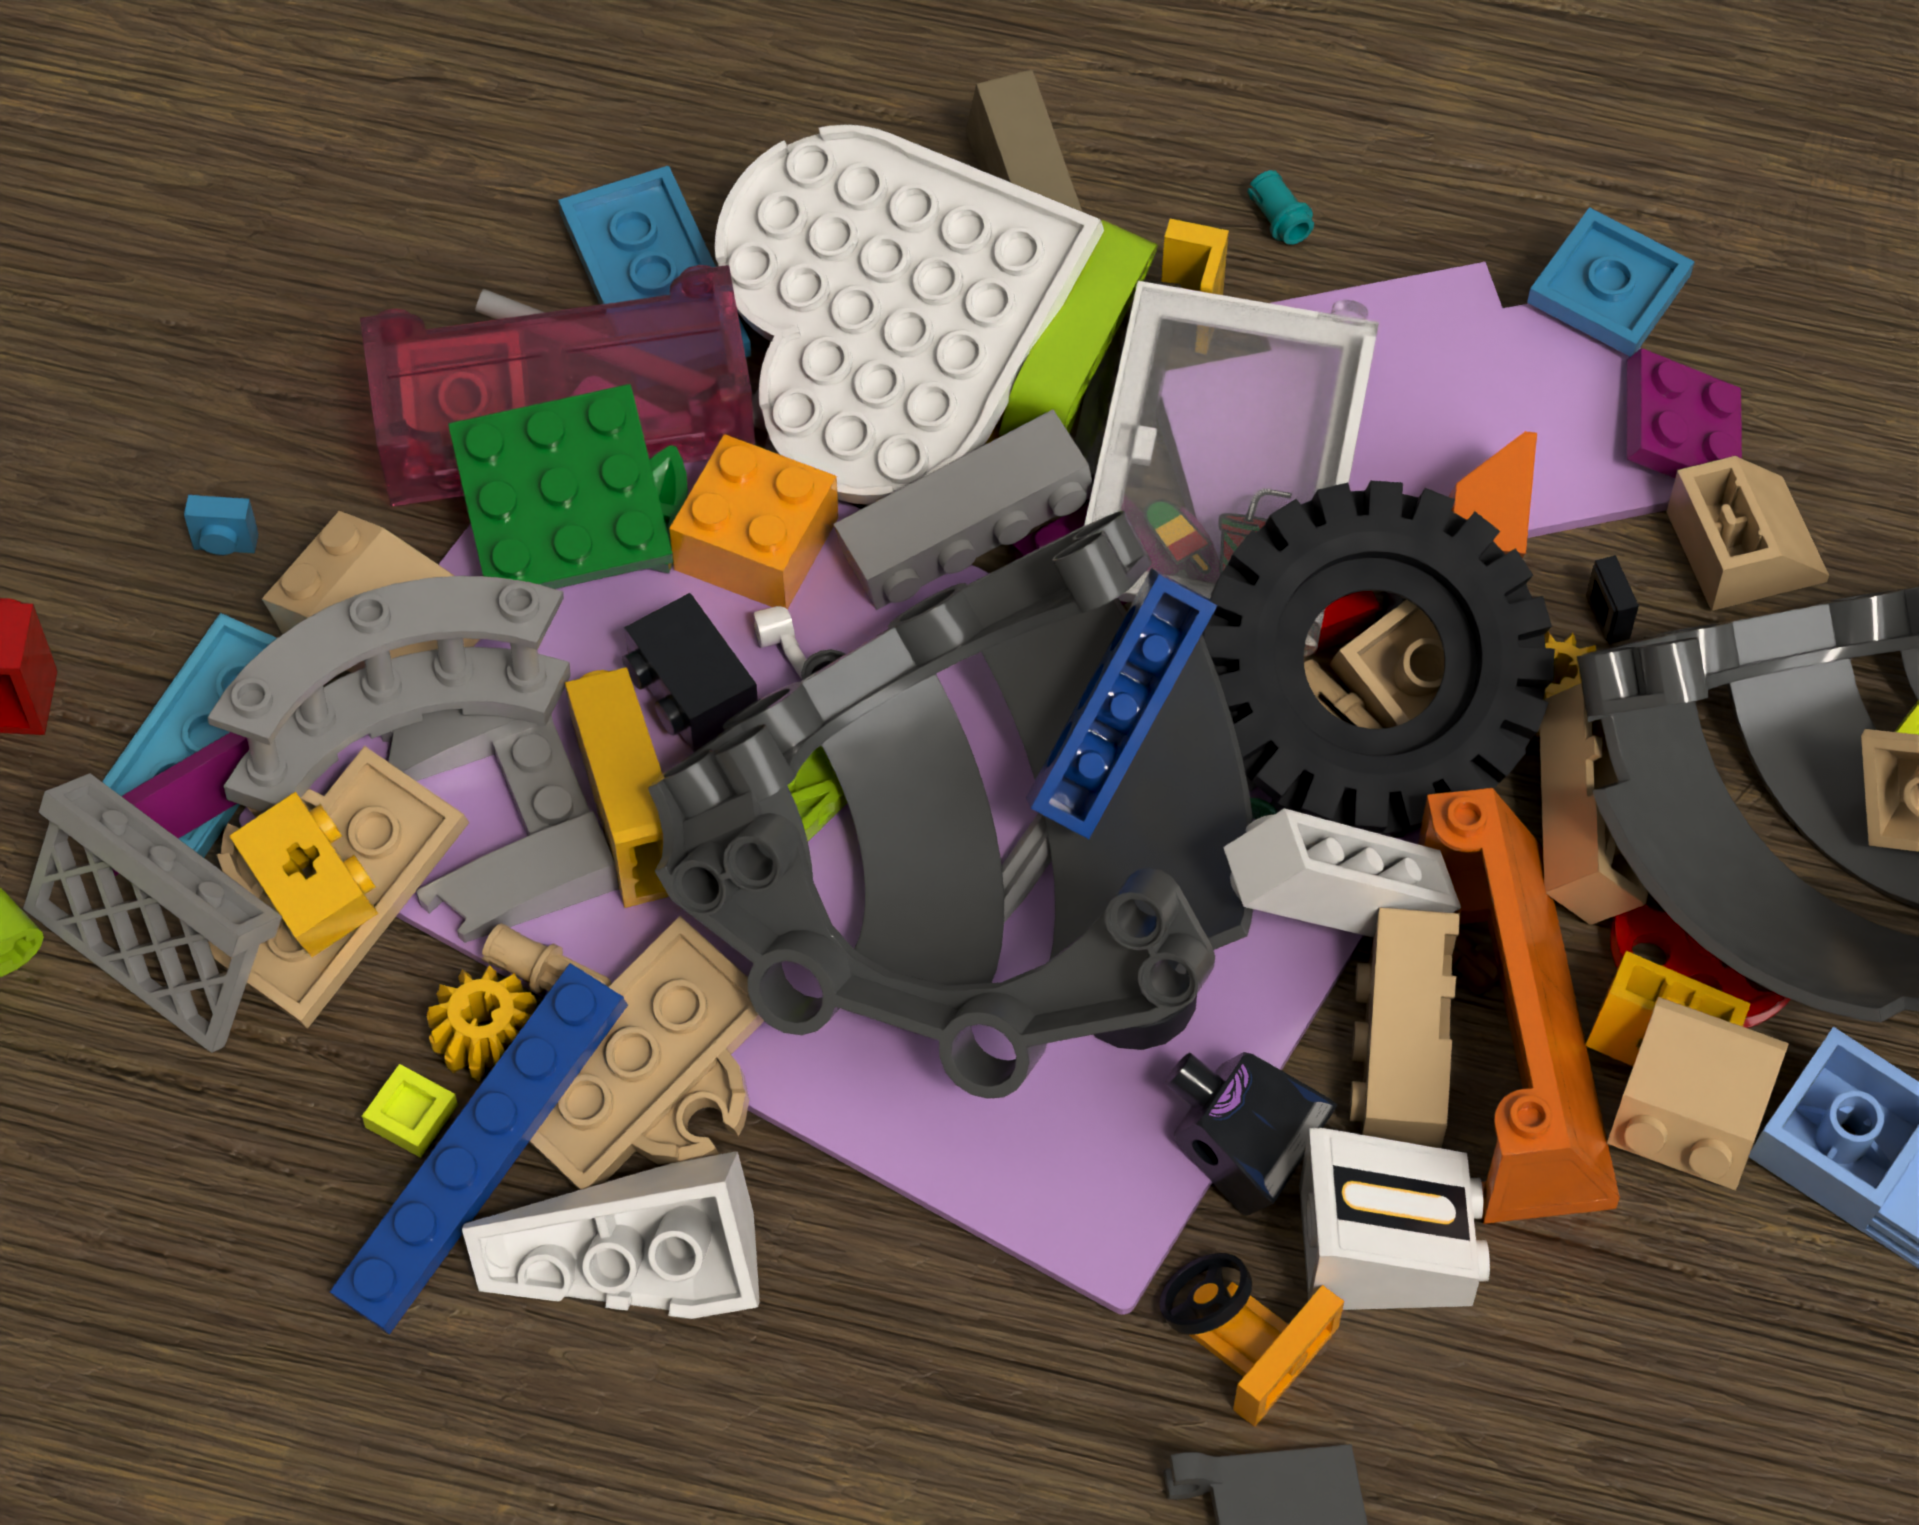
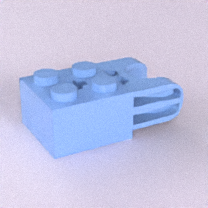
M1833 1027L1751 1149L1749 1158L1919 1269V1082ZM1842 1126L1850 1127L1856 1134L1852 1135L1846 1132Z

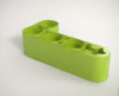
M1105 220L1101 221L1104 228L1102 236L1063 306L1032 347L1014 382L999 436H1003L1053 409L1070 434L1081 399L1134 300L1137 282L1144 281L1150 269L1158 244Z

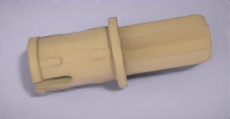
M502 923L498 924L491 931L482 950V955H484L482 961L512 974L515 973L522 980L529 982L530 990L538 994L545 990L550 991L569 963L607 987L611 985L608 977L563 956L562 947L554 943L547 947L521 935V933Z

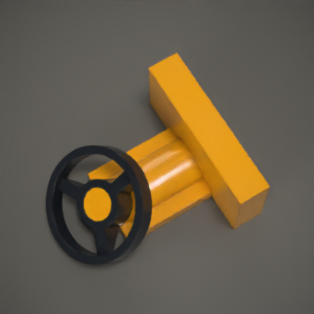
M1228 1253L1205 1255L1189 1262L1170 1278L1160 1297V1310L1172 1329L1182 1334H1189L1191 1338L1243 1376V1379L1237 1384L1233 1411L1255 1427L1339 1328L1344 1300L1322 1285L1288 1324L1250 1295L1252 1291V1277L1241 1259ZM1222 1267L1233 1268L1240 1272L1239 1286L1231 1282L1226 1288L1222 1279ZM1207 1271L1206 1279L1191 1289L1187 1301L1172 1309L1173 1301L1181 1288L1195 1276Z

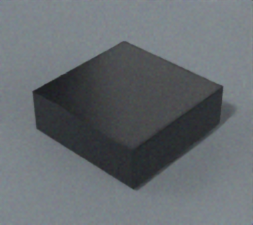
M1616 555L1595 560L1586 598L1605 640L1609 644L1628 640L1631 637L1639 607L1638 602Z

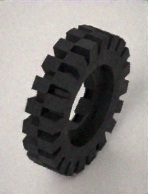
M1371 480L1363 491H1351L1347 482L1318 489L1312 500L1300 504L1296 498L1270 514L1265 525L1257 532L1252 530L1233 552L1226 568L1220 574L1211 592L1210 600L1217 607L1202 635L1217 671L1231 713L1249 791L1252 792L1256 787L1260 788L1273 799L1268 807L1277 812L1285 808L1398 838L1404 837L1409 830L1421 828L1427 795L1486 788L1494 789L1507 777L1527 752L1524 749L1528 742L1538 733L1549 702L1543 700L1545 689L1554 679L1555 649L1546 648L1544 635L1552 625L1544 597L1532 598L1526 585L1532 578L1533 573L1516 548L1505 554L1493 540L1500 531L1476 511L1466 520L1451 511L1455 499L1427 488L1423 490L1419 497L1402 494L1403 483ZM1361 591H1382L1398 595L1422 610L1438 632L1444 652V672L1440 687L1429 706L1418 716L1404 724L1384 729H1368L1351 725L1330 713L1316 698L1308 683L1304 668V647L1308 632L1315 619L1327 606L1346 595Z

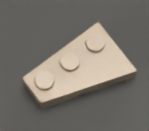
M1580 683L1544 699V701L1549 702L1540 725L1544 886L1547 895L1592 925L1645 905L1648 890L1643 886L1618 849L1598 809L1592 790L1618 782L1610 759L1601 719L1591 722L1587 720L1582 685Z
M1379 907L1369 963H1357L1354 1002L1366 1003L1365 1022H1354L1352 1061L1364 1062L1363 1082L1352 1081L1349 1121L1361 1122V1135L1442 1148L1448 1119L1452 1052L1450 1009L1451 999L1455 998L1456 976H1452V954L1456 936L1459 935L1460 914Z

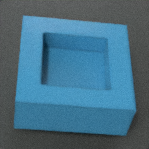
M188 495L184 518L194 550H205L216 555H228L233 552L255 553L259 532L250 499Z

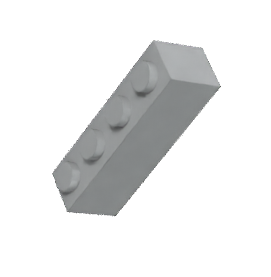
M1053 409L834 523V527L843 555L874 607L878 610L891 602L898 603L911 598L922 586L946 573L954 574L966 569L977 557L1002 544L1010 545L1018 542L1032 528L1055 516H1065L1075 512L1091 497L1093 483L1089 464Z

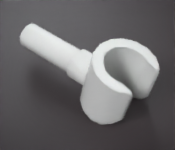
M776 606L754 612V629L760 647L764 648L781 643L784 655L787 656L801 679V671L807 659L795 639L794 627L788 609Z

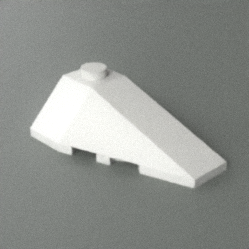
M738 1151L667 1164L468 1222L462 1227L478 1290L481 1292L557 1302L561 1301L564 1297L606 1302L605 1308L627 1311L630 1305L669 1310V1316L688 1319L757 1308L760 1302L754 1212Z

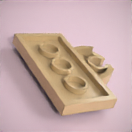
M366 746L362 748L325 796L308 789L301 799L309 810H312L319 804L326 810L343 836L332 844L343 861L354 854L376 886L366 895L379 914L313 958L297 941L283 918H281L275 937L259 945L246 985L307 1029L469 824L463 813ZM247 807L255 817L264 813ZM228 823L223 833L221 854H217L222 871L279 913L229 837L239 828ZM313 863L303 869L306 879L317 873ZM208 941L215 962L228 971L232 958Z
M681 916L609 986V988L624 997L628 1006L529 1141V1144L578 1190L605 1183L635 1152L640 1153L659 1165L719 1155L709 1137L694 1136L688 1132V1122L691 1116L702 1108L711 1107L720 1110L725 1127L736 1136L740 1135L745 1125L750 1100L745 1076L731 1054L764 1020L755 1011L748 996V977Z

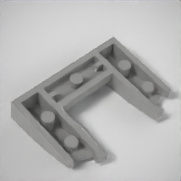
M462 709L441 710L423 714V721L406 725L381 735L383 742H392L388 762L415 781L495 755L527 833V837L488 853L416 890L421 907L429 914L442 902H445L465 919L457 930L459 938L464 943L489 935L500 923L512 927L619 889L615 862L594 811L590 812L553 723L552 714L546 726L520 719L501 716L463 715Z

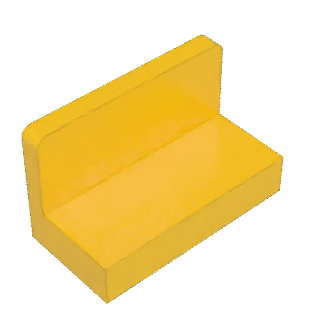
M1170 218L1164 236L1161 285L1223 295L1229 230ZM1197 327L1195 355L1207 357L1214 330Z

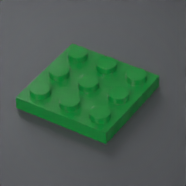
M631 384L448 423L483 577L519 580L558 589L673 563V554Z

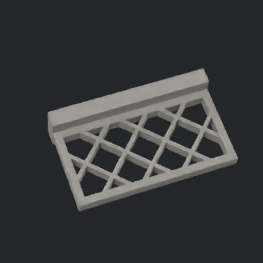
M91 773L45 791L38 813L50 822L23 909L208 1051L213 1053L225 1047L259 945L275 937L282 916ZM68 836L84 847L89 863L76 865L68 843ZM112 868L131 882L136 899L123 901ZM93 872L104 903L103 907L91 908L80 874ZM57 880H61L73 912L71 915L65 913L49 900L54 882ZM160 904L179 918L184 931L183 935L171 937ZM139 907L152 942L141 945L138 943L127 910ZM108 915L120 950L115 951L103 941L95 918ZM208 941L232 958L227 972L219 974ZM189 945L200 978L186 980L175 949L176 946ZM156 951L167 986L162 987L150 977L143 954ZM204 988L213 1013L210 1022L198 1014L190 992L191 990Z

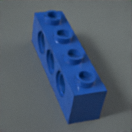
M1153 568L1150 569L1026 796V800L1032 810L1090 839L1217 607L1214 602Z

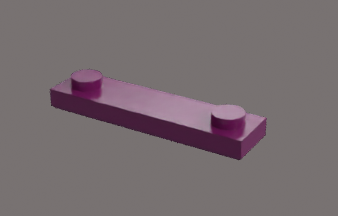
M230 732L122 795V797L179 839L238 804L227 800L224 785L240 760L249 751L247 737ZM112 868L114 875L117 876L119 873Z

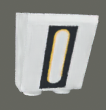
M1309 1128L1299 1184L1308 1301L1323 1285L1344 1300L1343 1310L1473 1306L1479 1282L1489 1280L1490 1259L1487 1241L1476 1240L1474 1219L1482 1218L1483 1190L1481 1179L1470 1178L1467 1153L1326 1128Z

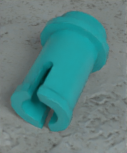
M1269 170L1252 180L1250 185L1253 188H1248L1247 194L1271 223V235L1277 241H1284L1288 245L1297 244L1307 238L1314 228L1312 209L1306 203L1298 202L1283 182L1281 175L1277 171Z

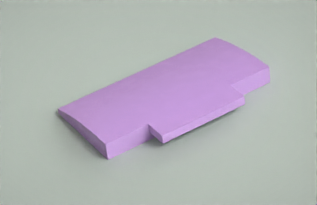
M1486 262L1271 303L1317 311L1318 318L1331 320L1336 325L1359 329L1365 326L1378 328L1349 480L1351 491H1363L1367 488L1369 482L1373 480L1403 483L1402 494L1419 497L1425 488L1449 496L1457 482L1523 432L1527 431L1537 433L1527 538L1667 510L1675 478L1627 460V360L1630 356L1529 303L1502 308ZM1260 338L1265 352L1264 355L1154 376L1152 404L1186 512L1203 528L1213 544L1219 561L1221 533L1218 531V520L1220 517H1246L1253 498L1262 491L1292 495L1291 501L1297 498L1300 504L1312 500L1315 495L1342 352ZM1270 497L1263 498L1258 503L1254 519L1267 521L1270 514L1291 501Z

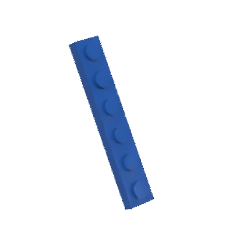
M569 963L330 1290V1293L338 1301L390 1335L463 1234L462 1227L464 1224L472 1222L624 1012L628 1004L622 995Z

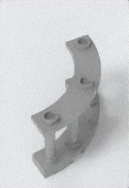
M449 576L424 578L391 584L358 594L331 605L298 623L271 642L244 667L224 691L207 717L209 725L247 737L249 751L240 760L224 785L227 800L265 812L294 792L301 798L310 786L329 767L338 761L337 753L367 734L373 739L394 729L423 721V714L462 709L463 715L501 716L546 726L565 688V682H568L571 676L570 662L537 652L564 599L563 591L531 582L499 577ZM463 638L508 642L511 645V649L464 647ZM437 640L438 649L407 654L391 659L390 650L410 644ZM365 660V668L343 676L323 687L324 684L338 674Z

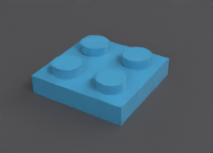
M1589 207L1530 288L1527 303L1631 357L1639 350L1691 276L1695 261Z

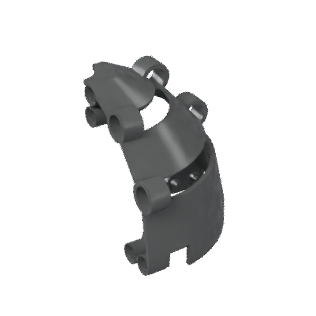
M1121 510L1085 525L968 585L960 583L951 586L917 603L891 621L887 626V630L801 682L782 687L736 713L723 725L724 732L662 774L648 787L658 810L663 832L662 858L655 869V873L674 903L753 963L748 975V996L755 1011L768 1025L783 1033L805 1035L818 1031L841 1008L938 1040L939 1057L943 1068L956 1086L974 1096L986 1099L1003 1098L1020 1087L1045 1053L1047 1043L1156 1023L1184 1008L1194 1000L1214 969L1215 954L1213 950L1248 936L1253 909L1243 907L1242 901L1237 897L1231 886V869L1223 847L1245 834L1246 827L1253 822L1250 794L1231 713L1203 635H1201L1090 839L1044 816L1051 850L1055 891V921L1050 959L1046 964L1003 982L992 983L999 962L1004 930V885L997 834L988 797L968 739L936 674L959 661L982 652L1014 719L1034 779L1036 780L1126 615V611L1118 597L1128 591L1152 564L1125 511ZM820 745L823 747L843 789L861 849L865 882V908L861 932L854 949L832 925L813 882L812 862L807 836L797 806L787 786L795 779L800 767ZM782 962L798 963L810 970L819 981L823 992L822 997L805 996L794 989L785 977ZM978 1024L990 1026L1003 1033L1011 1042L1016 1059H998L983 1051L975 1041L972 1026Z
M1919 587L1850 596L1820 602L1814 606L1730 622L1644 636V640L1578 656L1577 661L1587 720L1591 722L1601 719L1610 759L1618 782L1592 790L1594 798L1618 849L1643 886L1666 913L1703 948L1738 973L1789 999L1821 1011L1873 1022H1883L1903 1010L1919 1011V937L1903 934L1873 923L1835 904L1801 880L1773 854L1750 827L1729 795L1712 760L1701 729L1695 703L1697 700L1708 698L1709 689L1727 684L1735 721L1747 754L1763 785L1787 819L1812 846L1857 881L1891 899L1919 909V852L1869 846L1861 735L1865 729H1877L1863 705L1851 664V658L1901 651L1906 675L1919 700Z

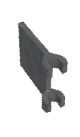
M1352 1444L1221 1457L1199 1452L1177 1453L1169 1458L1171 1468L1165 1469L1163 1472L1167 1498L1169 1500L1188 1499L1210 1492L1216 1525H1368Z

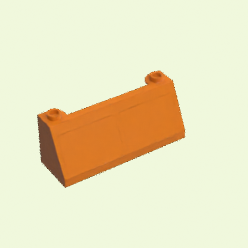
M1493 788L1427 795L1418 844L1441 851L1461 905L1459 910L1453 912L1460 914L1459 924L1488 922L1495 960L1502 967L1500 983L1523 1089L1506 1095L1498 1104L1495 1112L1494 1126L1497 1142L1487 1180L1481 1182L1483 1190V1224L1616 1209L1620 1196L1587 1047L1585 1046V1038L1554 899L1547 895L1545 891L1542 845Z

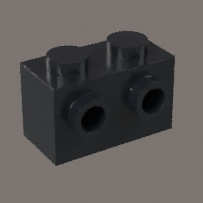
M691 593L624 627L628 654L622 656L624 667L628 668L632 682L639 690L648 687L657 700L655 702V709L665 729L672 736L680 733L693 752L724 732L723 725L728 719L758 700L756 682Z

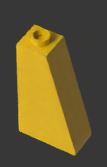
M628 668L589 672L580 679L565 682L571 721L603 834L616 865L618 885L624 908L667 898L669 895L655 873V869L662 858L663 832L658 810L648 790V787L662 775V771Z

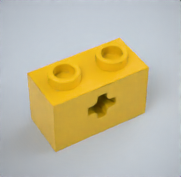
M294 792L229 835L294 937L312 958L379 914L366 895L376 888L374 882L354 854L343 861L332 844L343 836L321 804L309 810L299 795ZM313 863L317 873L306 879L303 869Z
M1626 951L1602 1002L1585 1046L1634 1066L1658 997L1742 1027L1751 1004Z

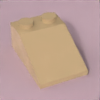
M338 511L265 594L262 600L281 633L284 634L298 623L321 610L358 594L396 583L454 575L387 529ZM463 638L464 647H474L480 639ZM437 640L410 644L390 650L391 659L407 654L438 649ZM365 660L347 669V671L353 673L365 668Z

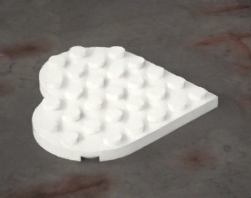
M831 125L819 127L820 134L800 139L789 145L783 140L759 156L743 172L730 190L718 219L715 235V258L719 264L725 291L738 313L756 332L771 341L762 364L759 379V405L763 411L769 438L779 455L836 475L838 500L871 505L985 445L1009 403L1012 387L1028 354L1063 306L1102 236L1104 228L1101 219L891 133L859 125Z

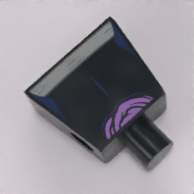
M1189 1052L1175 1065L1165 1080V1085L1192 1106L1174 1133L1176 1142L1245 1217L1274 1204L1304 1158L1309 1128H1323L1338 1106L1320 1092L1256 1055L1243 1052L1224 1062L1215 1072Z

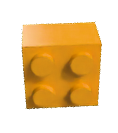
M724 434L669 528L674 570L770 607L781 606L788 609L832 531L834 523L839 518L837 476Z

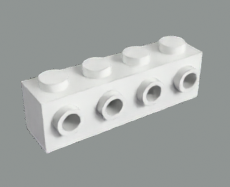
M1285 808L1274 815H1267L1254 820L1246 827L1245 834L1223 847L1231 869V886L1237 897L1242 901L1243 907L1373 938L1379 907L1453 913L1461 908L1440 850Z

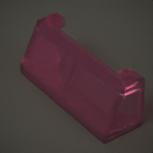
M697 265L685 269L671 283L669 287L670 295L426 329L425 323L421 318L403 309H388L375 316L361 317L360 322L377 448L391 506L464 496L448 423L631 384L649 460L669 445L677 447L683 463L709 460L724 434L755 445L752 390L729 265L718 267Z

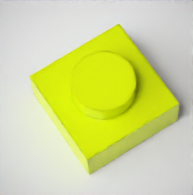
M399 1064L366 1109L362 1119L365 1128L421 1158L458 1104L455 1093Z

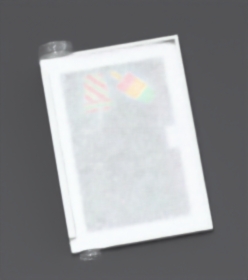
M1137 282L1084 524L1085 526L1121 510L1125 511L1152 561L1151 566L1137 582L1118 597L1120 601L1131 603L1134 601L1151 568L1210 599L1211 592L1220 574L1226 568L1233 552L1252 530L1257 532L1265 525L1270 514L1296 498L1300 504L1312 500L1318 489L1349 483L1379 322L1367 320L1368 309L1366 306L1353 300H1340L1332 305L1331 314L1161 284ZM1325 609L1315 619L1308 632L1304 656L1313 654L1318 648Z

